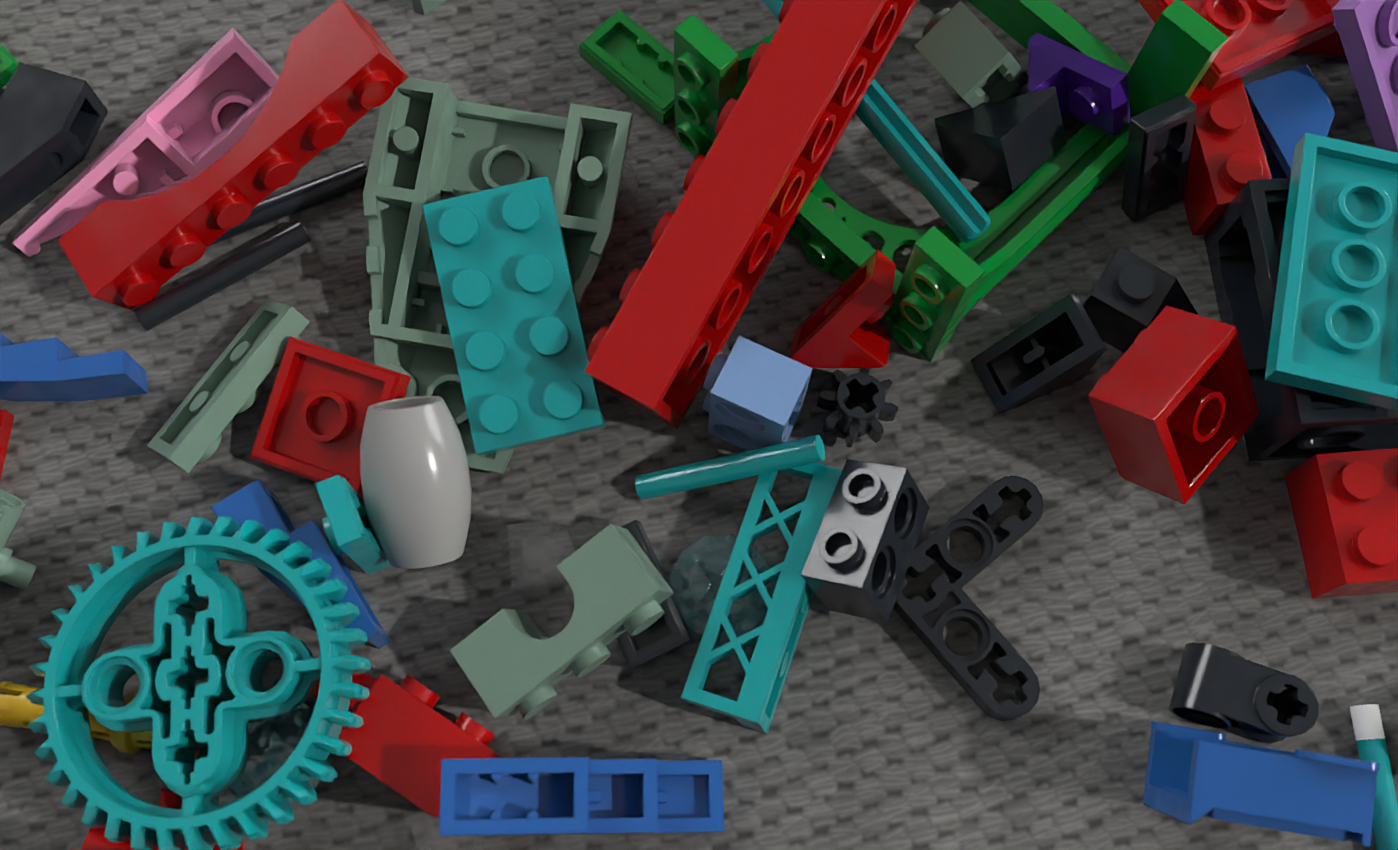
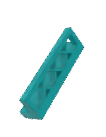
M811 463L779 470V472L812 480L805 500L781 513L770 496L778 471L759 475L681 696L685 702L736 718L742 726L764 734H768L814 595V591L801 576V573L842 473V469L820 463ZM766 506H768L773 517L761 523ZM798 519L792 537L786 524ZM780 529L789 546L785 560L775 567L758 574L749 557L755 540ZM746 566L752 578L740 584ZM778 579L771 599L765 586ZM759 590L768 608L763 625L737 638L728 619L734 601ZM725 629L730 642L718 647L723 630ZM757 642L749 662L743 649ZM736 653L746 672L737 701L704 691L703 687L711 665Z

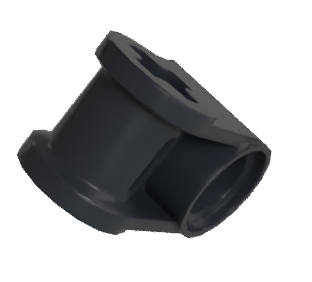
M1188 643L1184 648L1169 710L1178 717L1197 724L1223 729L1255 742L1271 744L1282 741L1286 737L1304 734L1311 729L1319 716V702L1315 692L1306 681L1295 675L1249 661L1235 652L1215 645ZM1270 697L1274 698L1273 706L1267 705V699ZM1277 712L1283 714V720L1276 721Z

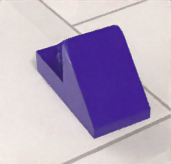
M1039 33L1028 39L1029 93L1055 86L1062 118L1069 113L1081 122L1090 123L1112 135H1115L1130 123L1128 74Z

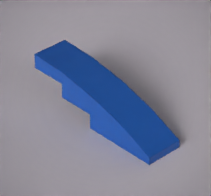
M0 333V400L16 402L88 401L148 394L146 370L125 350L79 357L57 337L14 344Z
M589 757L442 759L439 836L724 832L722 760H589Z

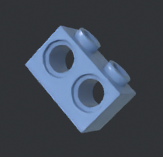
M739 336L729 356L721 352L716 355L704 381L703 388L709 390L702 407L703 410L709 412L708 433L745 451L787 442L802 411L813 368Z

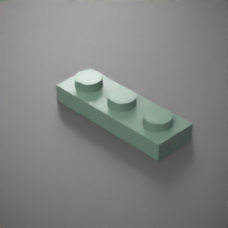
M266 299L147 444V447L187 473L196 464L203 463L210 458L220 445L222 439L221 432L233 417L247 410L259 397L262 389L261 382L276 364L281 363L289 337L301 339L299 335L310 321L293 306Z

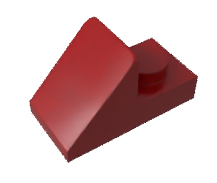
M877 249L795 329L788 358L811 368H882L887 365L891 337L876 321L886 313L894 301L893 285L896 264Z

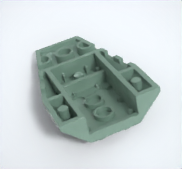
M409 77L394 89L392 96L380 106L363 191L364 216L368 220L369 246H366L367 273L370 274L372 299V310H369L370 335L374 339L375 365L411 376L404 398L415 396L442 397L460 431L469 468L504 474L515 448L483 456L475 453L422 205L548 176L552 186L578 306H580L611 238L633 116L629 112L570 103L568 118L460 101L456 98L448 83Z

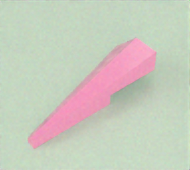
M232 28L14 236L12 244L28 257H31L41 251L39 244L67 233L103 201L133 200L162 193L194 178L222 158L248 131L267 104L279 79L278 74Z

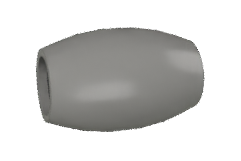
M415 396L392 399L370 405L367 408L360 443V478L369 522L387 560L393 567L414 569L441 565L461 557L464 552L471 519L472 489L468 458L461 434L444 399L439 396Z

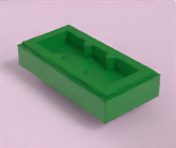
M620 9L617 10L579 44L580 57L664 126L675 115L674 53Z

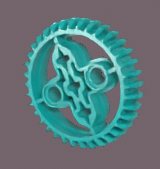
M191 516L187 529L174 521L164 522L160 538L149 531L137 532L136 552L124 545L111 546L114 565L108 567L101 563L88 564L94 582L89 587L80 584L67 586L76 603L71 610L59 608L58 610L51 611L56 621L62 623L57 636L50 634L38 638L45 648L51 649L48 663L39 662L30 666V669L35 675L45 677L44 688L37 689L26 695V697L32 704L44 706V714L34 719L27 726L34 733L48 734L49 737L33 754L43 761H58L44 780L49 781L52 786H69L60 803L65 804L69 809H82L85 807L80 822L90 828H102L106 825L105 838L112 842H126L131 838V848L134 850H154L157 846H159V850H185L186 847L188 850H213L215 843L221 850H235L241 846L243 833L250 840H261L267 837L269 833L268 817L278 825H287L294 820V810L289 798H292L301 805H311L317 800L315 789L309 782L312 777L324 782H332L337 777L334 767L325 760L330 753L348 756L352 752V746L347 741L338 739L342 727L358 729L363 725V718L348 712L350 699L357 701L366 700L370 696L369 689L352 683V676L365 673L370 670L371 665L369 659L351 655V650L361 647L368 639L366 632L359 628L345 629L360 615L358 607L351 602L339 603L348 591L346 584L337 578L327 580L332 571L331 565L322 558L311 560L312 549L301 541L290 544V536L278 528L270 529L266 533L265 526L255 520H245L240 527L239 522L230 516H219L213 526L212 522L204 517ZM219 560L236 561L258 567L285 583L297 595L312 618L318 635L321 655L318 658H314L304 641L287 632L269 630L248 633L247 608L243 593L232 578L219 572ZM178 570L176 576L163 585L156 598L154 607V643L127 646L103 654L95 660L108 630L124 608L153 582ZM280 657L284 666L283 676L274 688L265 691L261 682L262 671L273 658ZM209 672L208 683H201L195 688L196 680L206 678ZM137 673L140 681L139 691L134 700L126 705L123 698L124 686L129 678ZM321 679L312 718L299 744L284 765L269 780L254 791L232 802L219 805V797L225 793L227 787L239 778L246 766L248 756V720L273 718L292 712L308 699L314 689L315 681ZM89 711L98 723L112 731L130 733L152 731L154 769L168 789L183 797L182 810L169 809L144 801L126 791L115 780L103 763L96 748L91 732ZM208 744V757L200 758L195 762V751L207 748Z

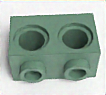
M961 0L951 10L949 8L943 9L932 17L923 29V38L915 45L916 49L972 108L1011 98L1028 82L1027 73L1011 53Z

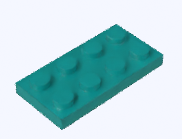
M1307 132L1294 146L1265 380L1398 411L1397 152Z
M548 176L423 204L475 453L483 456L605 427L596 382L584 372L590 362L586 358L588 347L552 186Z

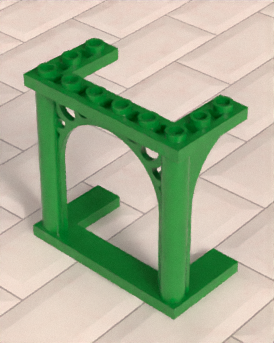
M967 0L1026 50H1028V39L1039 33L1128 74L1130 118L1180 94H1184L1189 98L1228 39L1225 34L1183 1L1175 0L1160 14L1131 66L1051 0ZM693 14L674 29V132L679 143L691 155H707L718 136L715 129L722 109L730 99H739L749 81L747 71L756 49L763 42L770 44L776 31L755 45L736 52ZM1086 123L1066 142L1067 144L1046 161L1016 191L987 213L991 220L990 225L985 232L969 243L961 242L950 227L936 228L933 226L930 229L907 228L879 221L863 214L838 197L826 185L820 175L788 233L802 245V252L812 266L821 272L830 270L842 282L876 251L862 237L873 236L883 245L881 253L892 262L893 254L897 248L902 245L914 246L904 274H901L897 269L895 271L893 285L895 298L890 308L881 318L891 326V334L902 348L913 354L919 351L931 362L947 347L959 321L1126 161L1130 123L1115 135L1090 123ZM823 203L831 204L835 210L832 212Z

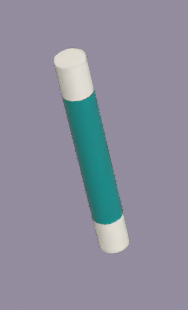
M1379 705L1351 706L1350 713L1359 759L1380 763L1379 771H1377L1372 822L1376 850H1398V801Z

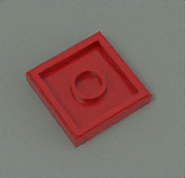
M290 336L249 457L316 482L339 475L341 478L344 477L363 498L360 478V443L367 408L375 403L404 398L411 376Z

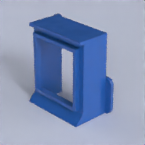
M1151 721L1143 805L1187 825H1191L1205 815L1217 820L1346 841L1347 839L1364 846H1370L1377 771H1379L1380 763L1295 749V752L1226 741V733Z

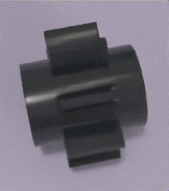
M861 368L859 373L851 374L847 377L839 369L835 370L831 380L835 392L821 391L817 401V406L821 409L831 410V414L826 418L822 430L824 433H828L837 429L846 436L845 442L849 448L853 446L857 437L866 434L875 443L879 442L884 433L883 426L879 420L893 421L898 412V406L885 402V396L889 392L892 381L888 379L879 382L875 377L869 375L868 368ZM848 398L855 405L866 402L869 405L867 412L860 406L849 410L846 407Z

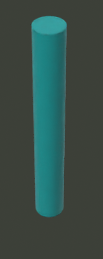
M814 435L650 472L636 477V491L641 500L816 463L825 460V448L821 437Z

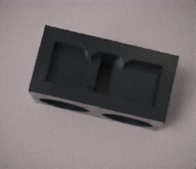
M851 459L846 460L801 573V576L828 610L888 623L930 509L907 468Z

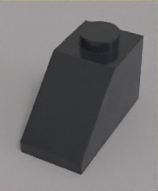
M1121 246L1100 274L1082 304L1101 340L1123 353L1132 346L1138 334L1147 328L1166 306L1198 315L1176 277Z

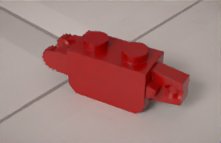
M365 673L352 676V683L368 688L370 696L362 701L350 699L348 712L361 716L363 718V725L358 729L342 727L339 739L347 741L352 746V752L347 757L431 817L440 818L442 759L502 758V756L488 747L496 736L463 712L455 723L445 718L433 709L440 696L408 674L400 685L383 674L378 679ZM318 682L312 692L316 699L318 698L320 682Z

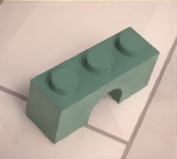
M609 524L556 566L570 585L574 595L572 618L560 633L549 637L537 628L526 610L503 608L450 650L494 718L513 716L519 713L524 720L534 716L557 698L558 694L553 687L572 672L577 678H580L593 671L611 655L606 647L609 643L626 630L631 636L639 634L664 614V610L659 604L674 592L628 529Z

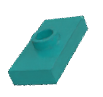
M339 475L316 483V488L327 517L322 518L323 526L337 555L346 553L368 575L389 567V561L372 531L364 500L344 477L341 478Z

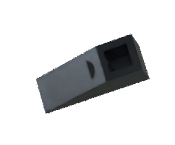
M19 62L9 83L1 89L0 225L85 159L108 113V109L87 81Z

